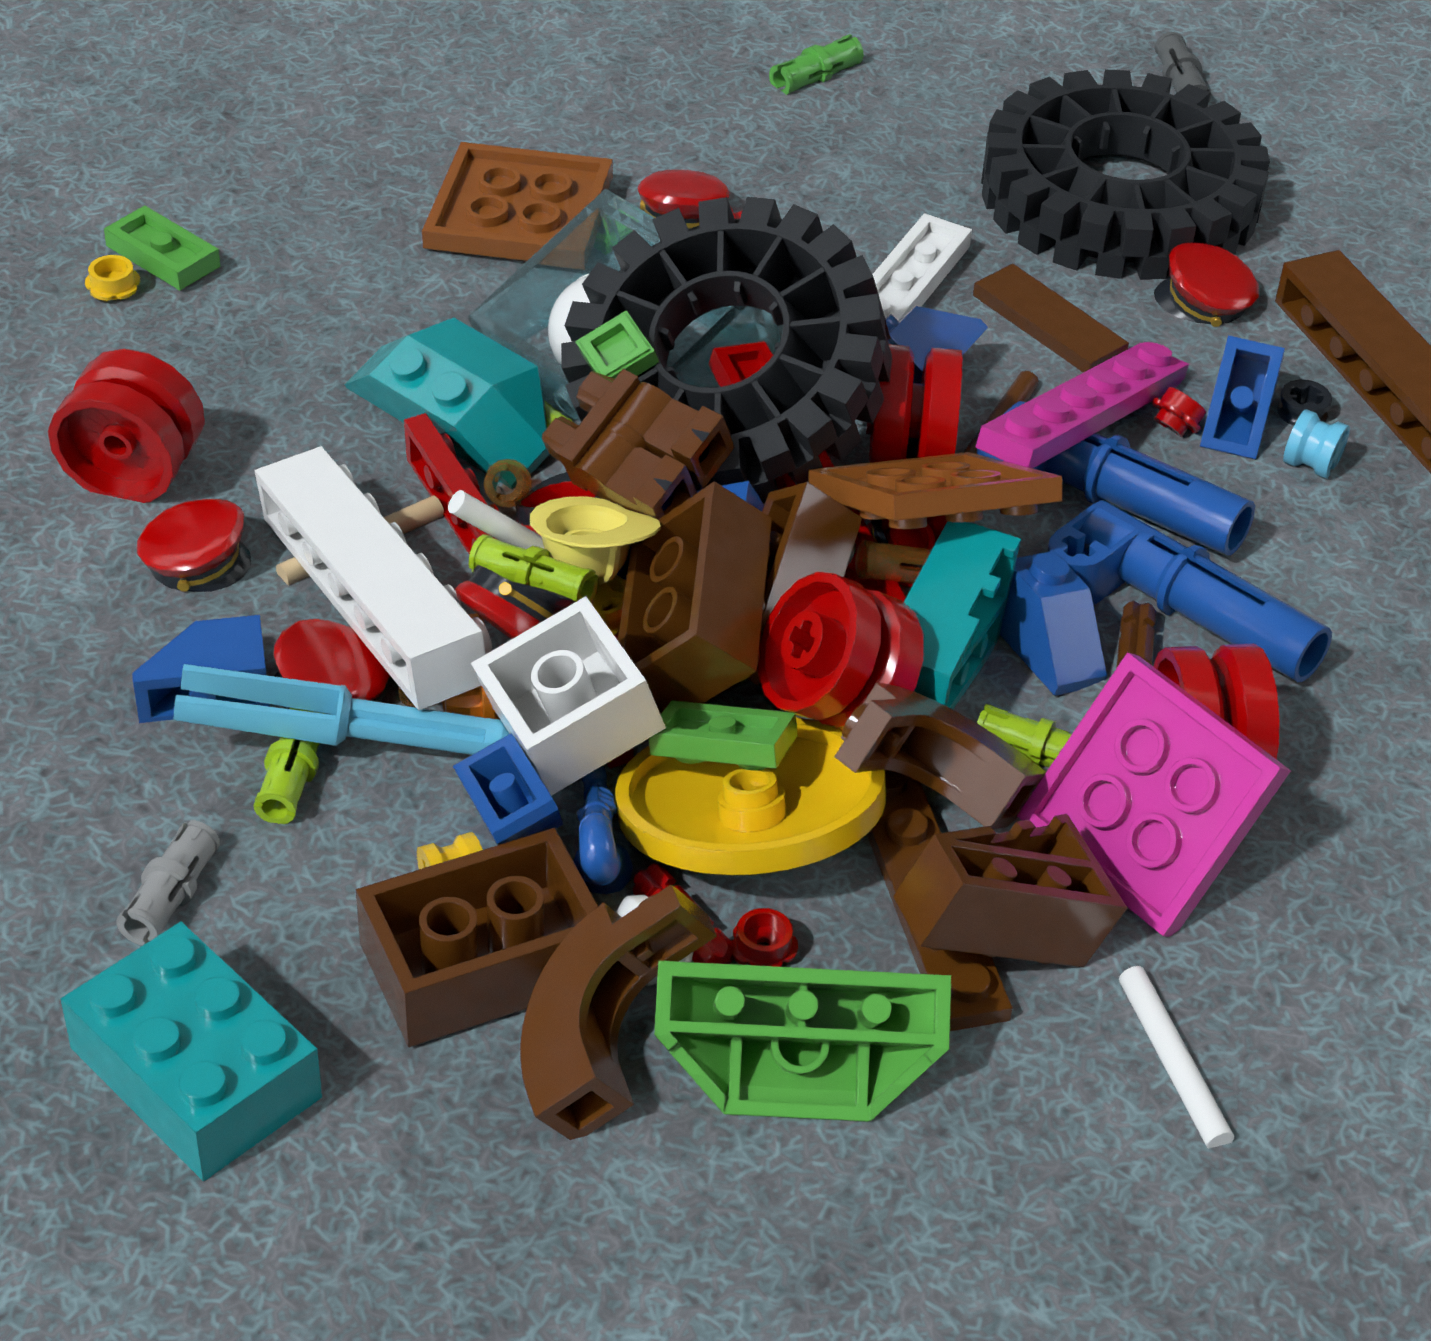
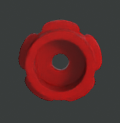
M1169 387L1161 399L1155 397L1152 401L1154 407L1159 409L1154 420L1161 426L1172 428L1176 435L1181 438L1187 430L1194 434L1200 431L1201 427L1198 424L1207 411L1185 393L1176 388Z
M757 908L748 911L740 918L738 924L733 929L734 939L731 942L734 944L735 949L732 957L741 965L750 964L753 966L782 967L783 962L793 961L798 952V940L792 936L793 927L790 920L783 913L770 908ZM767 942L769 946L758 945V943Z

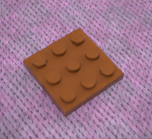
M461 142L422 229L423 248L581 267L593 229L597 223L613 178V159Z
M971 452L808 470L810 484L848 509L860 510V517L864 519H889V527L896 529L923 528L927 526V517L945 515V520L950 522L980 521L983 519V511L1000 509V513L1004 515H1032L1038 513V504L1062 501V476Z

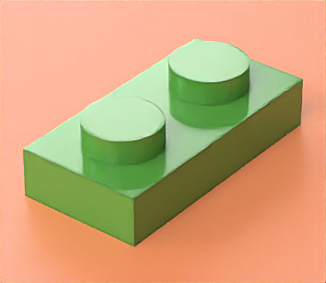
M145 205L104 228L105 241L108 248L128 258L136 265L179 291L221 267L218 248Z
M671 700L661 714L666 728L649 738L650 755L673 757L679 762L687 764L710 761L737 764L746 770L776 769L798 736L796 713Z

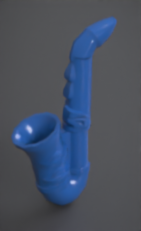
M605 765L582 777L585 802L584 807L577 811L580 821L579 850L576 852L573 862L590 892L610 894L621 891L631 880L633 864L628 851L614 841L612 818L617 814V806L614 802L612 791L608 789Z

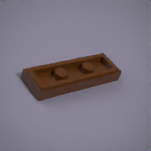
M1013 263L974 283V297L1083 373L1128 350L1129 342Z

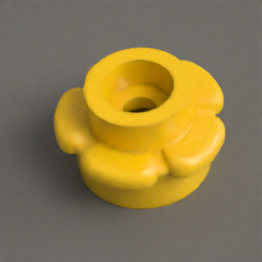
M105 255L92 261L88 267L89 275L85 279V287L90 290L91 296L103 301L126 299L136 293L137 285L140 284V276L133 269L132 262L120 255Z

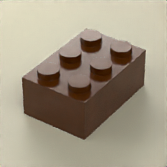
M715 481L658 519L661 529L654 536L631 543L618 642L645 678L660 715L671 700L705 704L712 697L737 682L744 681L752 673L756 672L760 659L759 641L762 614L765 608L764 591L767 563L770 558L769 542L772 518Z
M555 828L356 889L360 945L408 1048L527 1009L535 984L553 952L568 933L584 917L598 907Z

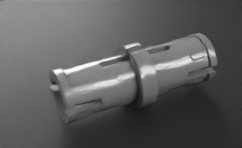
M190 820L188 824L186 822L182 823L162 857H156L148 863L141 875L142 885L116 920L119 931L128 940L143 946L161 934L168 920L180 904L186 905L189 903L197 890L198 876L220 846V839L210 826L196 820Z

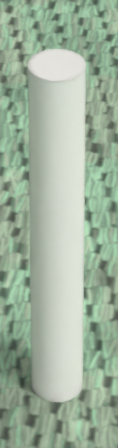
M459 490L450 499L448 505L450 513L497 540L524 549H528L531 546L544 548L541 535L468 493Z
M1141 966L1128 968L1120 975L1119 982L1205 1145L1209 1149L1232 1143L1234 1135L1146 971Z

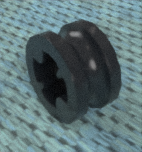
M1303 379L1293 380L1282 388L1280 394L1281 401L1277 409L1279 416L1292 426L1295 425L1298 417L1305 409L1317 413L1320 421L1326 422L1328 418L1327 411L1332 403V396L1329 390L1318 382Z

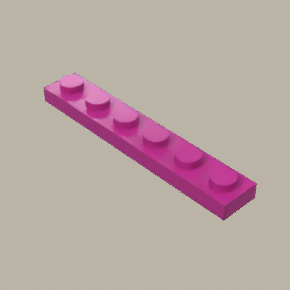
M1153 342L1139 343L982 425L976 448L1005 462L1033 469L1150 403L1155 397L1158 398L1164 395L1169 387L1176 388L1185 379L1189 363L1173 357L1172 351L1163 345Z

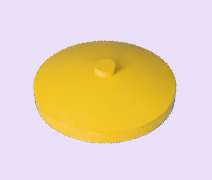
M796 717L798 736L776 769L746 770L737 764L710 761L687 764L679 762L673 757L650 755V748L647 746L627 763L618 777L615 788L618 822L625 838L640 852L654 860L676 868L718 875H752L784 871L812 864L849 848L869 833L879 821L886 805L884 770L854 773L834 757L844 742L841 739L842 729L826 726L816 720Z

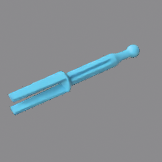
M184 664L182 670L181 689L313 712L176 695L173 720L332 746L339 745L347 736L473 755L509 735V732L499 719L429 709L418 711L415 707L352 698L351 692L345 685L324 684Z

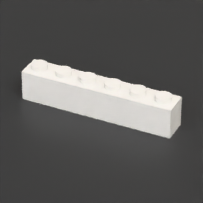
M320 446L254 470L264 520L418 711L482 686L471 663L492 651L491 639L484 623L479 617L471 618L466 613L451 585L443 586L438 581L423 553L415 554L411 550L397 523L389 524L384 519L374 497L370 493L363 494L357 488L352 474L345 464L338 466L323 447Z

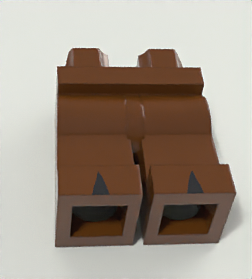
M622 369L615 379L591 371L580 385L576 396L580 407L589 412L580 425L563 416L555 418L542 434V440L548 452L564 465L572 484L585 491L589 490L600 499L608 500L627 510L648 515L657 520L697 494L695 486L704 489L735 448L722 415L704 406L697 411L671 398L656 386L640 382L638 376L625 369ZM709 445L707 457L699 463V456ZM673 492L671 505L663 511L662 505Z

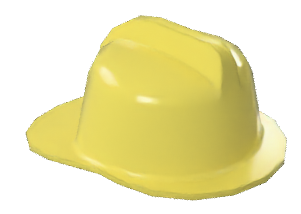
M588 496L563 497L549 500L536 506L530 513V526L541 535L544 549L550 552V557L584 569L595 570V575H598V585L613 580L628 558L631 543L652 537L661 529L659 520L651 516L627 510L605 499Z

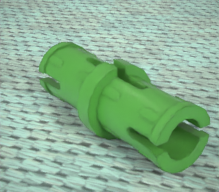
M851 34L843 36L825 46L812 45L805 48L800 56L772 66L769 72L770 83L776 88L785 86V89L781 91L788 95L819 80L822 82L828 81L832 78L833 74L858 65L863 61L862 45L856 37L852 38Z

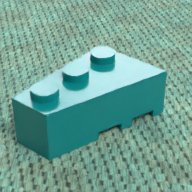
M947 521L904 600V603L916 613L924 634L923 664L914 692L951 709L955 708L991 655L999 639L1021 538L971 522Z

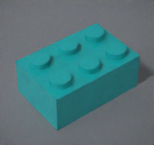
M182 921L60 998L70 1048L203 1182L322 1098L317 1048Z

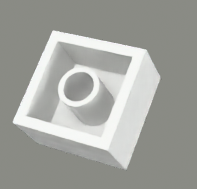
M587 597L580 599L471 663L494 711L509 734H513L551 796L666 728L645 678Z

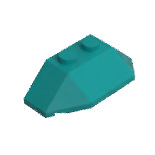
M456 318L448 319L381 346L345 384L347 389L403 423L404 419L426 413L440 434L445 432L449 435L458 457L511 489L526 480L550 454L542 440V434L547 429L541 373L538 366Z

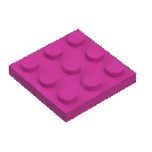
M1127 652L1017 817L1022 821L1030 820L1036 827L1048 826L1055 815L1068 814L1125 905L1164 937H1170L1181 929L1291 770L1140 656Z

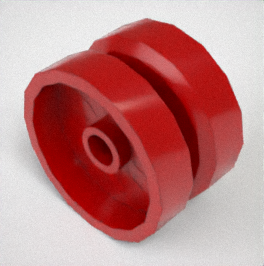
M889 344L892 354L890 382H879L884 401L873 424L866 422V434H870L869 463L906 459L908 438L916 439L915 458L955 454L961 400L962 350L932 348L925 357L922 382L919 384L913 383L914 354L911 348L904 345Z
M129 349L103 352L88 363L77 379L73 391L66 395L54 413L48 429L51 451L63 471L82 488L93 493L142 503L152 502L168 490L183 460L188 457L198 441L205 425L203 403L192 384L172 365L149 353Z
M815 572L797 580L780 597L768 617L759 645L758 675L765 696L777 708L796 713V715L815 719L826 726L843 730L848 718L864 703L876 683L895 685L911 691L915 690L923 664L924 634L916 613L902 600L880 591L867 590L860 583L837 574Z
M1254 643L1222 645L1214 651L1211 659L1198 646L1165 647L1157 654L1154 668L1277 760L1280 726L1278 695L1271 663L1263 648Z

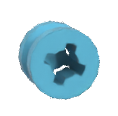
M1305 409L1298 417L1285 447L1283 462L1295 467L1305 464L1312 467L1316 475L1328 479L1330 470L1336 467L1343 455L1350 434V426L1339 421L1331 425L1320 421L1317 413Z

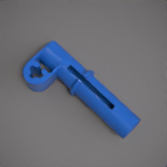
M1019 401V402H1017V403L1014 404L1010 409H1008L1005 413H1007V412H1009V411H1011V410L1017 408L1018 406H1020V405H1022V404H1024V403H1026V402H1024V401ZM1095 433L1033 468L1062 476L1063 483L1083 491L1088 502L1092 504L1101 500L1106 501L1226 556H1231L1242 545L1255 514V504L1252 500L1130 448L1127 438L1121 435L1107 438ZM977 448L978 455L1001 460Z
M1098 501L1092 504L1049 538L1048 552L1055 551L1090 588L1093 605L1100 602L1126 582L1155 599L1157 607L1165 615H1171L1176 611L1231 644L1254 643L1263 648L1272 668L1296 682H1303L1317 670L1329 650L1332 631L1328 626L1212 562L1207 549L1202 546L1193 545L1186 547L1106 501Z

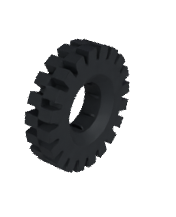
M1105 69L1102 85L1097 84L1088 70L1064 73L1063 86L1051 77L1030 83L1028 94L1017 90L1004 100L1003 110L996 109L990 120L987 132L981 184H983L982 197L986 209H994L993 220L1005 234L1019 231V245L1036 255L1055 245L1053 263L1077 271L1086 258L1090 256L1097 258L1095 271L1097 276L1122 279L1124 262H1132L1140 280L1166 279L1169 254L1179 244L1203 243L1218 246L1236 255L1238 244L1243 246L1247 244L1254 234L1256 223L1259 220L1269 175L1270 159L1266 146H1260L1262 136L1252 122L1239 124L1240 111L1226 101L1208 107L1210 93L1188 84L1177 94L1172 95L1169 94L1172 78L1147 73L1142 87L1132 86L1131 74L1128 70ZM1097 155L1127 156L1156 164L1169 174L1145 180L1122 179L1100 173L1084 164L1081 160Z
M747 196L740 219H735L727 197L700 201L699 226L688 229L680 209L677 208L652 219L660 242L651 246L634 230L612 247L621 268L619 271L599 262L595 265L582 283L590 303L572 301L564 325L572 342L561 343V368L569 382L565 387L581 422L589 412L580 407L576 396L580 385L593 370L580 353L575 341L627 310L654 349L659 363L637 375L639 381L656 386L671 398L697 411L704 406L724 417L735 448L705 487L714 481L721 486L749 481L764 504L769 492L778 490L775 478L788 473L795 485L809 482L808 470L823 468L818 455L824 450L842 462L861 441L855 419L873 424L884 401L879 382H890L892 354L888 340L891 337L874 277L863 255L856 256L852 240L834 224L823 232L818 214L793 204L785 217L781 219L775 199ZM728 306L755 307L770 313L776 326L783 325L781 341L776 342V351L771 359L759 371L735 384L714 388L692 386L679 381L672 366L667 367L669 352L674 349V341L692 321L715 309ZM709 445L699 456V463L707 457ZM695 486L696 490H701V488Z

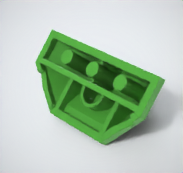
M658 961L654 1036L723 1114L870 1122L949 1050L951 975Z

